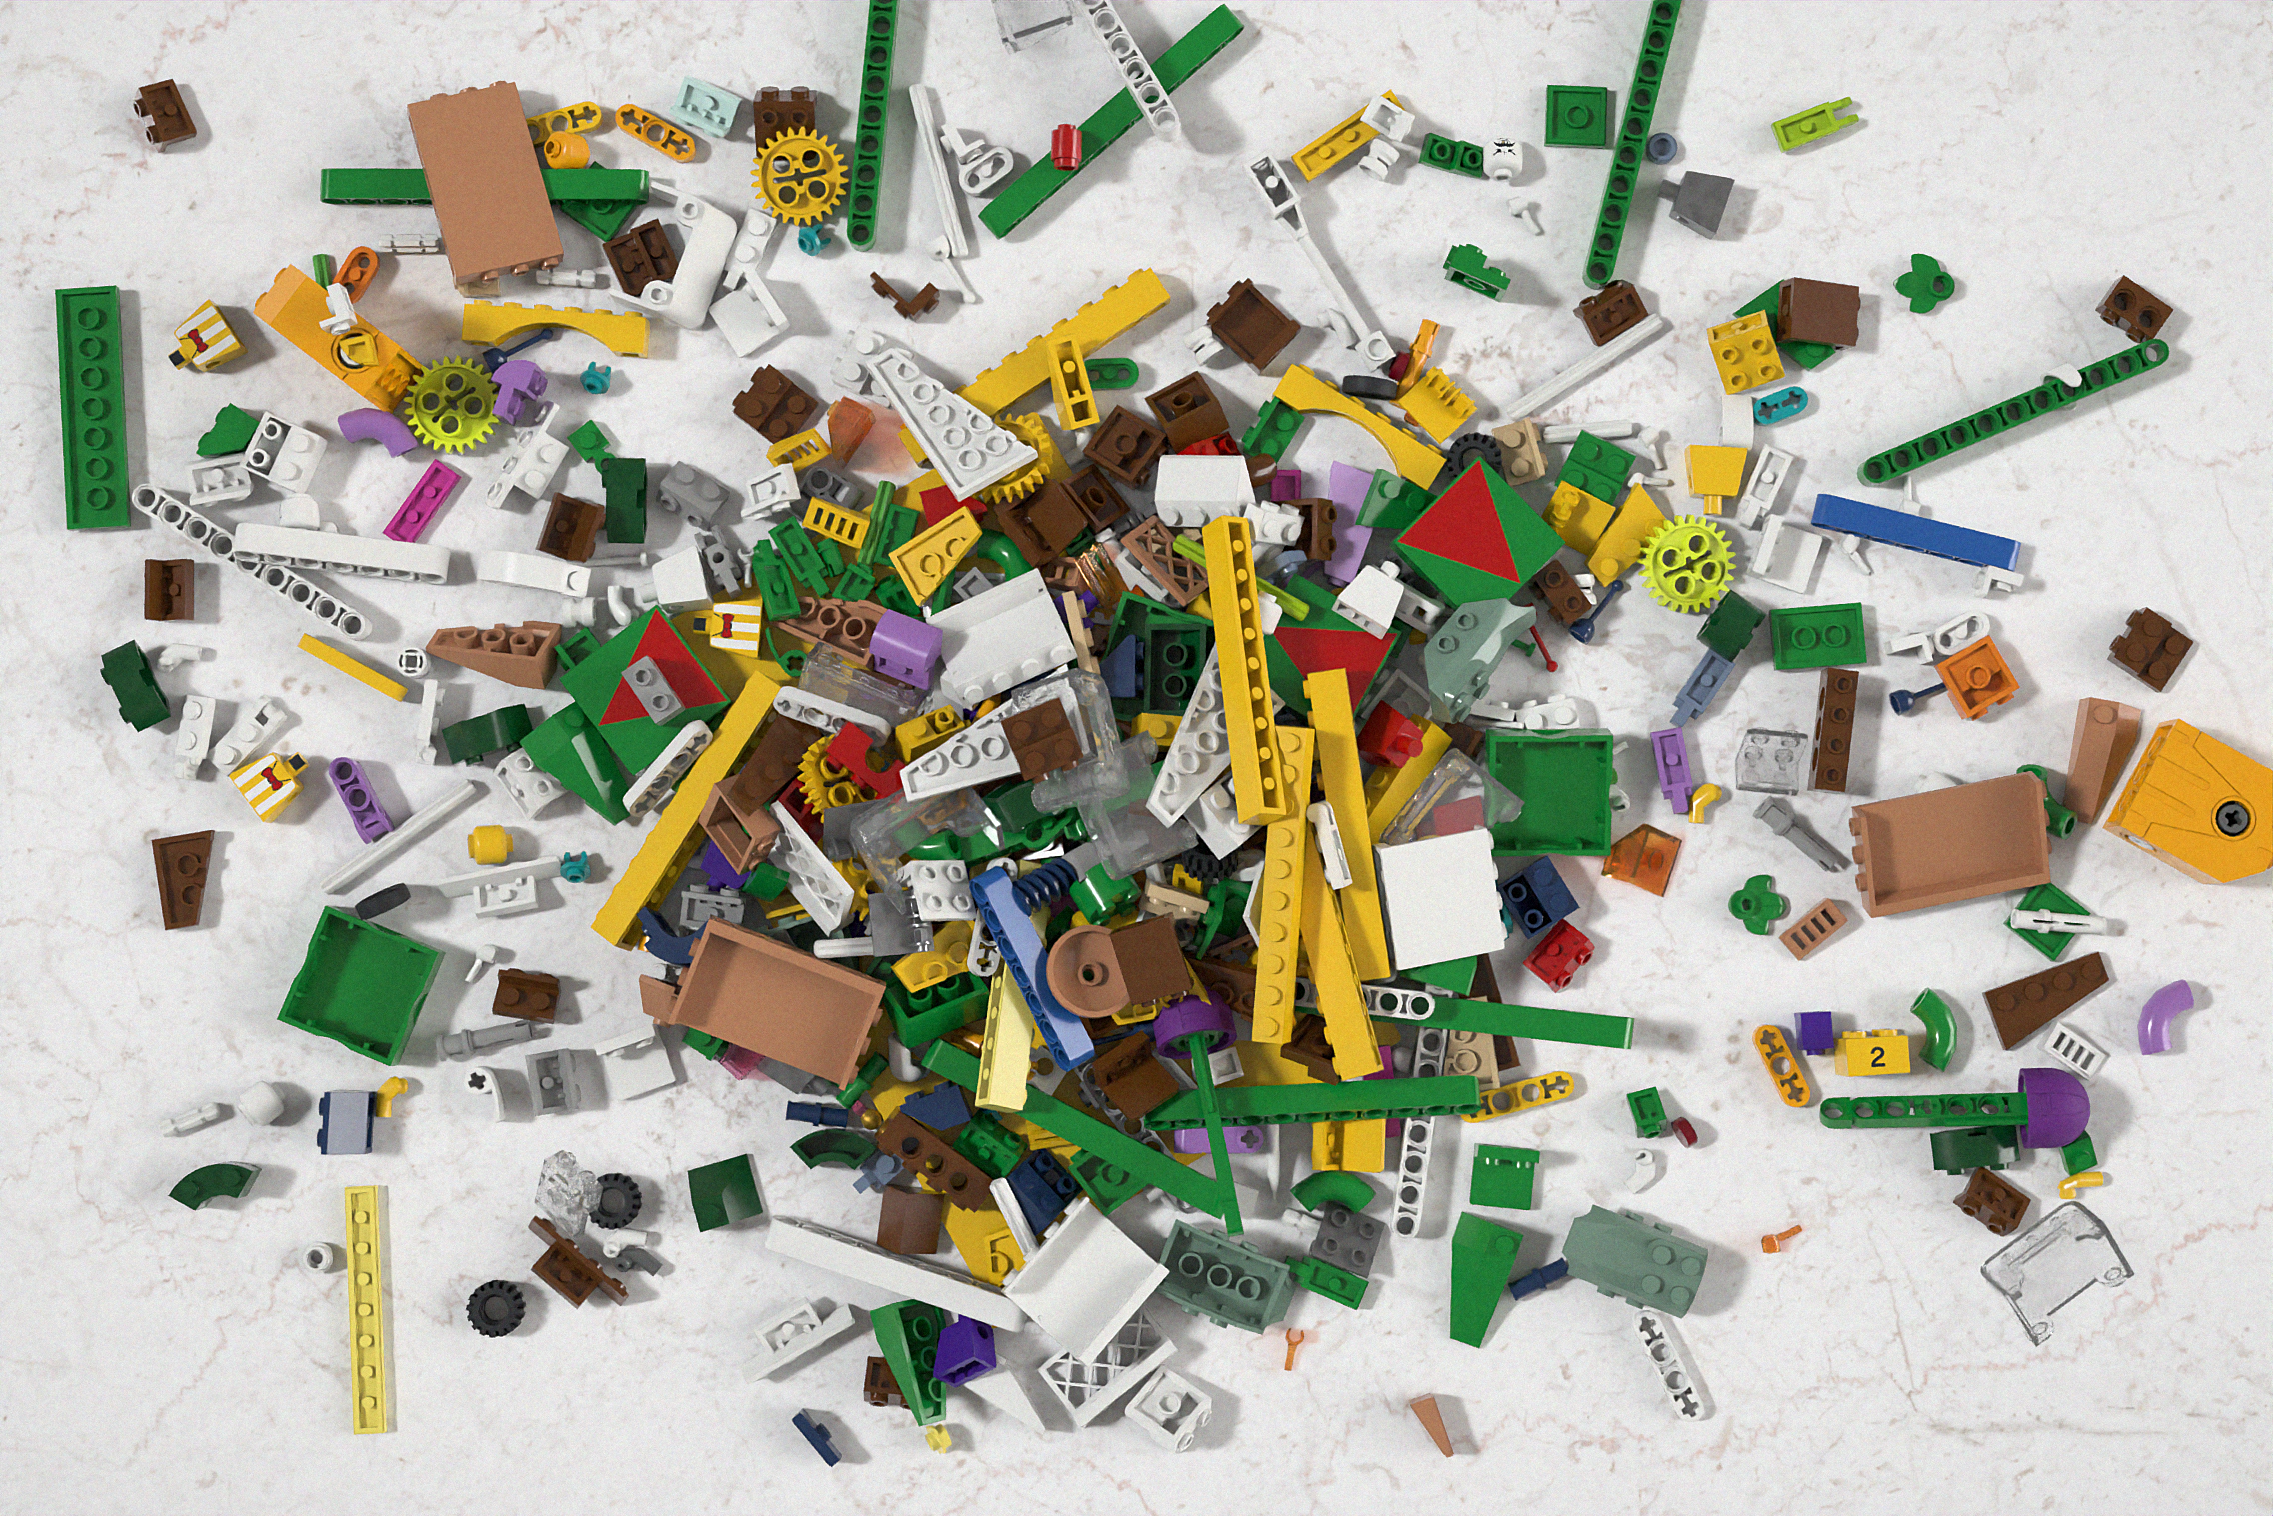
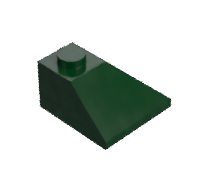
M747 1154L687 1171L692 1206L700 1233L763 1213Z

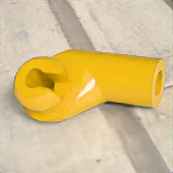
M1713 783L1703 784L1692 793L1689 798L1688 823H1704V807L1712 801H1718L1721 798L1722 790L1718 785Z
M390 1077L378 1089L376 1117H391L392 1099L397 1094H405L408 1090V1081L405 1078Z
M2099 1171L2079 1172L2067 1177L2058 1184L2057 1189L2060 1190L2059 1197L2061 1199H2074L2076 1197L2075 1188L2100 1187L2103 1185V1175Z

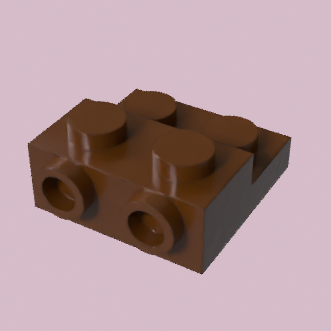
M768 364L765 369L761 366L755 371L750 380L754 384L746 393L742 390L732 402L735 408L732 412L770 443L775 444L796 435L818 407L819 402Z
M1117 404L1083 449L1082 453L1084 457L1107 470L1110 477L1134 491L1138 485L1143 487L1147 484L1152 475L1151 467L1156 461L1159 463L1162 455H1168L1169 447L1167 446L1169 443L1165 433Z
M1317 497L1271 501V503L1278 505L1280 508L1282 504L1294 506L1299 509L1298 514L1305 517L1295 546L1285 545L1282 553L1285 551L1302 550L1307 558L1306 563L1332 561V554L1336 551L1337 547L1336 539L1332 536V523L1337 519V510L1333 506V500Z
M2148 607L2139 609V611L2135 609L2125 622L2128 627L2124 634L2116 636L2110 644L2109 650L2112 652L2107 660L2159 693L2163 690L2194 642L2172 628V623Z
M1059 696L999 720L1024 781L1031 779L1032 784L1044 781L1050 777L1049 771L1059 767L1062 772L1077 767L1079 765L1078 759L1084 757Z
M1307 1014L1292 1032L1291 1042L1281 1046L1280 1057L1308 1066L1309 1077L1336 1086L1342 1078L1341 1075L1335 1073L1332 1058L1336 1056L1333 1045H1328L1325 1038L1324 1027L1327 1026L1326 1020L1315 1014Z

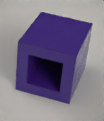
M1831 1011L1794 1013L1798 1050H1806L1807 1056L1824 1055L1825 1049L1834 1048Z

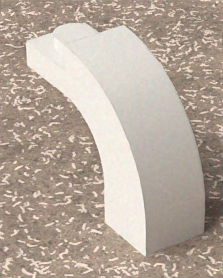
M482 549L477 579L500 585L539 589L583 599L587 594L591 569L534 555Z

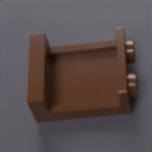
M1797 277L1780 282L1776 342L1787 344L1800 341L1835 346L1836 350L1841 351L1855 347L1859 336V329L1857 327L1858 311L1861 305L1859 286Z
M1247 278L1243 283L1240 280L1237 281L1227 292L1230 297L1223 304L1217 302L1206 315L1209 319L1206 324L1225 345L1259 376L1300 333L1301 326L1294 319L1290 321L1253 286V281Z
M1173 911L1114 928L1109 934L1132 1006L1141 1004L1142 1008L1159 1003V998L1171 995L1172 999L1186 996L1189 994V989H1192L1195 984L1193 977L1189 975L1174 928L1176 921Z

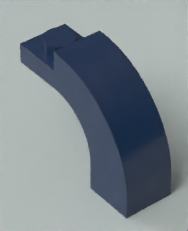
M644 907L637 916L643 923L641 926L643 932L650 938L644 944L647 950L657 958L681 968L683 966L690 968L694 958L688 955L695 937L698 939L702 938L708 921L693 934L686 937H678L660 912Z

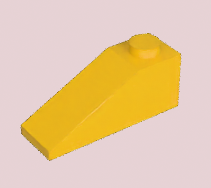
M1072 333L1045 341L1053 399L1062 430H1074L1100 422L1076 334Z

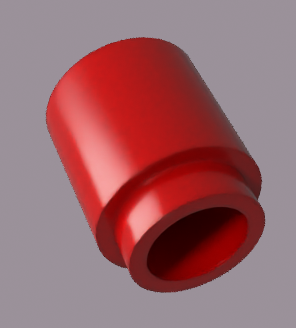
M1060 124L1058 129L1051 132V161L1054 162V169L1077 170L1082 156V132L1076 130L1075 125Z

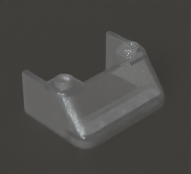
M902 787L852 820L850 833L853 842L874 881L901 915L906 913L907 909L902 887L899 885L904 877V869L898 857L941 829L949 826L953 833L960 837H970L983 830L999 851L1005 848L1001 822L972 787L907 803L904 787Z

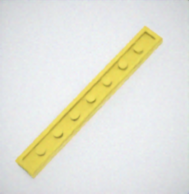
M378 1185L345 1187L354 1435L387 1432Z

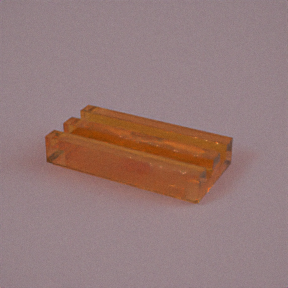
M1096 541L1092 544L1093 547L1091 549L1084 550L1082 556H1077L1073 560L1095 597L1100 602L1099 604L1102 609L1108 610L1121 599L1123 590L1130 591L1102 543ZM1096 554L1100 558L1108 574L1110 575L1111 579L1116 585L1119 591L1118 593H1115L1110 582L1108 581L1106 574L1104 573V571H1102L1097 560L1095 559L1094 556ZM1087 561L1089 562L1090 566L1092 567L1093 571L1095 572L1097 578L1099 579L1100 583L1102 584L1110 599L1107 598L1099 582L1097 581L1096 577L1094 576L1093 572L1088 566Z

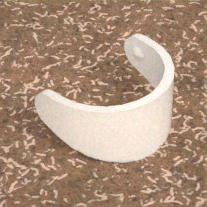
M2070 363L2062 364L2040 376L2041 385L2058 378L2065 382L2062 389L2064 394L2070 397L2073 395L2069 386L2077 387L2082 381L2080 374ZM2077 401L2062 407V409L2074 411L2077 407Z

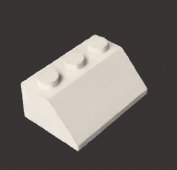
M1162 455L1160 457L1154 501L1160 522L1164 526L1204 527L1221 515L1243 517L1248 503L1256 504L1244 456Z

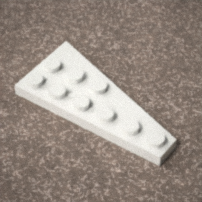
M893 348L865 362L867 370L958 502L1038 458L1035 449L1029 445L1025 446L1016 439L1014 434L1008 430L1004 431L993 423L990 417L956 393L952 394L938 380L935 378L931 379L919 370L917 365Z
M1216 642L1145 805L1167 828L1186 811L1231 762ZM1270 688L1274 716L1286 703Z
M1064 664L1057 671L1036 682L1020 695L1013 697L988 713L961 733H957L933 751L931 750L900 770L907 803L1021 774L999 720L1056 696H1059L1084 757L1091 755L1067 664Z

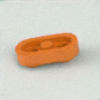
M357 247L350 252L335 276L332 285L340 283L345 288L348 285H354V291L348 294L351 304L358 302L363 297L379 271V256L369 247ZM364 259L370 260V265L367 268H361V262Z

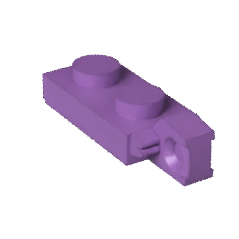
M1678 727L1651 732L1650 738L1661 793H1663L1664 800H1671L1673 814L1684 813L1688 811L1686 796L1692 795L1691 787H1693L1682 728Z

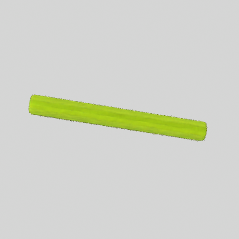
M1179 534L1173 543V549L1207 568L1204 546L1183 534ZM1255 575L1257 594L1261 590L1277 597L1275 603L1282 608L1283 612L1299 621L1305 619L1309 612L1308 604Z

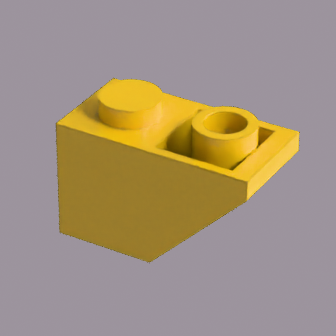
M951 704L896 726L895 750L905 765L908 766L926 753L947 742L957 733L964 731L965 724Z

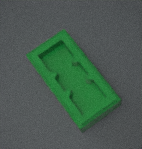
M890 504L874 563L896 569L888 554L913 539L920 511Z

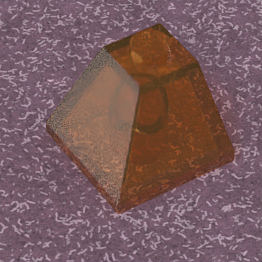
M843 396L840 402L835 400L827 412L833 459L842 470L845 469L877 421L872 410L846 396Z
M1643 823L1611 845V856L1605 858L1601 875L1618 883L1664 897L1682 840Z

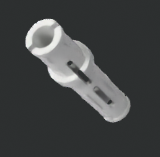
M2013 909L2010 920L2012 928L2038 930L2039 933L2045 934L2048 931L2104 936L2107 928V921L2104 916L2050 913L2048 909H2040L2039 912ZM2035 919V920L2053 921V923H2049V922H2039V921H2033V920ZM2064 922L2083 923L2084 925L2064 924Z

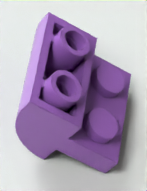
M513 360L500 366L491 378V381L500 388L492 413L503 423L515 426L516 421L521 420L525 413L526 403H524V399L536 402L538 395L542 396L548 383V379L545 378L546 373L536 363L527 360Z
M888 609L879 620L870 642L869 653L874 654V670L928 691L934 683L935 660L941 654L943 630Z

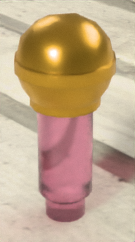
M859 1100L853 1105L851 1110L860 1117L864 1128L875 1130L881 1125L882 1116L879 1111L871 1108L868 1109Z

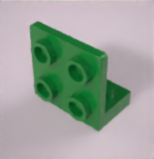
M1224 877V880L1219 881L1216 887H1210L1207 894V899L1210 903L1206 914L1201 913L1197 922L1199 927L1195 932L1192 945L1196 946L1195 958L1202 959L1215 932L1231 938L1235 937L1243 921V914L1252 888L1251 885Z
M1475 1143L1469 1203L1472 1205L1530 1210L1535 1163H1539L1540 1151L1531 1148Z

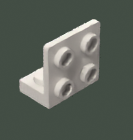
M755 270L744 276L747 280L745 284L708 307V311L739 358H743L791 327Z
M1770 514L1764 519L1746 575L1803 594L1820 549L1822 537L1782 523L1783 517Z
M523 747L502 759L492 772L528 821L538 816L548 803L568 792V790L561 786L562 782L550 773L546 772L545 774L537 768Z
M964 860L910 861L893 875L895 887H908L909 890L914 889L922 921L973 920L977 917L973 897L969 889V880Z
M655 1023L593 1044L597 1056H603L612 1086L619 1101L676 1080L658 1025Z

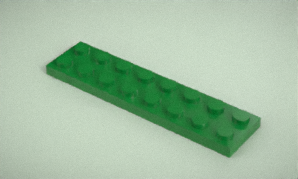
M114 285L55 289L67 530L80 531L131 527L119 287Z

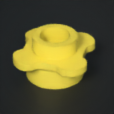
M941 1423L936 1426H926L928 1434L925 1435V1439L931 1450H937L939 1454H945L947 1452L946 1448L952 1445L946 1429Z

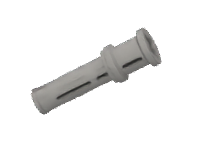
M1771 795L1753 813L1754 818L1762 819L1773 829V833L1776 836L1783 835L1810 859L1815 861L1825 872L1837 861L1838 856L1795 822L1796 818L1791 812L1786 813L1775 804L1774 798Z
M520 1020L472 1032L466 1028L462 1029L461 1033L444 1037L441 1034L436 1035V1045L440 1060L443 1062L447 1061L448 1057L460 1054L473 1055L477 1049L532 1038V1033H530L532 1030L529 1020Z

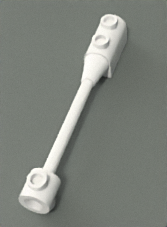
M1269 148L1245 162L1242 170L1272 218L1277 220L1300 243L1361 339V342L1355 346V349L1369 371L1372 373L1391 362L1396 355L1381 331L1371 334L1308 235L1309 231L1299 208L1301 199Z

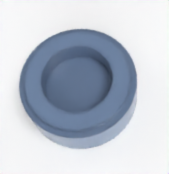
M1667 133L1653 135L1646 145L1647 157L1651 162L1658 165L1669 163L1677 152L1676 140Z

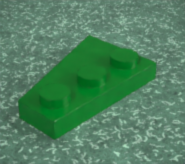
M1782 279L1732 315L1738 319L1765 310L1775 345L1779 347L1781 352L1809 372L1836 352L1830 345L1800 341L1787 344L1776 342L1780 282L1785 281Z
M1377 469L1355 525L1405 529L1438 496L1384 469Z

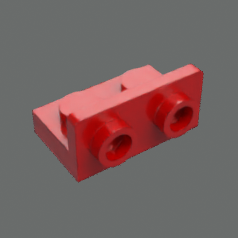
M1562 918L1522 964L1556 993L1560 988H1565L1571 982L1573 973L1580 965L1584 966L1588 963L1595 947L1589 938Z

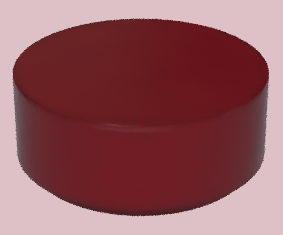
M1402 350L1396 352V357L1392 360L1387 373L1388 378L1397 382L1401 379L1410 358V354Z
M1679 1117L1671 1122L1676 1137L1685 1148L1688 1149L1698 1142L1697 1134L1686 1118Z

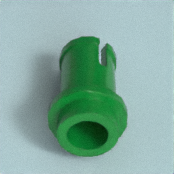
M833 538L817 543V553H821L830 578L848 570L837 547L839 542H835Z

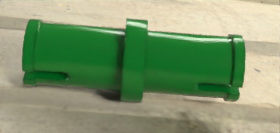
M875 1051L874 1055L858 1071L854 1083H848L845 1090H842L835 1097L836 1100L846 1109L851 1110L853 1105L867 1090L871 1091L874 1087L873 1082L889 1066V1061L882 1054Z

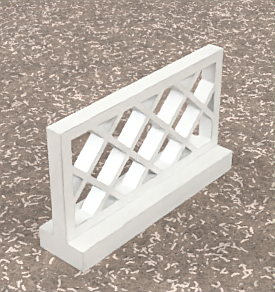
M776 801L771 804L769 814L781 830L775 840V846L771 849L766 859L767 864L790 873L786 887L825 934L830 937L853 922L855 916L853 913L850 915L849 910L855 891L783 805Z
M1143 1303L1138 1308L1140 1310L1138 1323L1126 1322L1124 1324L1126 1326L1138 1327L1136 1345L1120 1344L1119 1330L1115 1335L1114 1343L1109 1342L1107 1346H1114L1112 1365L1095 1363L1094 1359L1089 1365L1088 1384L1071 1382L1073 1364H1082L1079 1361H1074V1357L1069 1354V1360L1061 1359L1068 1353L1065 1348H1062L1037 1368L1081 1428L1089 1425L1180 1350ZM1143 1315L1151 1325L1142 1324ZM1142 1327L1155 1329L1162 1339L1153 1347L1140 1346ZM1118 1347L1135 1349L1134 1362L1128 1367L1116 1365ZM1139 1349L1148 1350L1139 1357ZM1056 1362L1068 1363L1066 1382L1055 1381L1047 1369ZM1094 1366L1111 1368L1110 1382L1105 1386L1092 1385ZM1123 1369V1371L1115 1377V1370ZM1058 1384L1066 1385L1065 1393ZM1070 1386L1087 1388L1086 1401L1078 1408L1069 1400ZM1092 1388L1100 1389L1094 1395L1091 1396Z

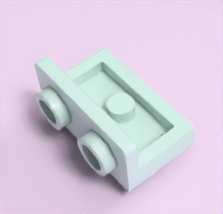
M687 75L683 79L675 105L670 107L669 114L675 116V120L683 125H696L703 128V132L706 135L720 138L732 132L743 99Z

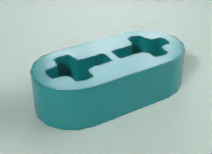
M1793 386L1757 400L1753 404V422L1759 426H1769L1797 415L1807 406L1808 397L1806 392L1800 387ZM1790 393L1793 397L1800 398V402L1796 404L1797 408H1794L1793 405L1783 407L1781 403L1790 398ZM1761 404L1765 408L1775 406L1777 409L1769 414V419H1766L1764 415L1759 416L1758 411L1762 409Z

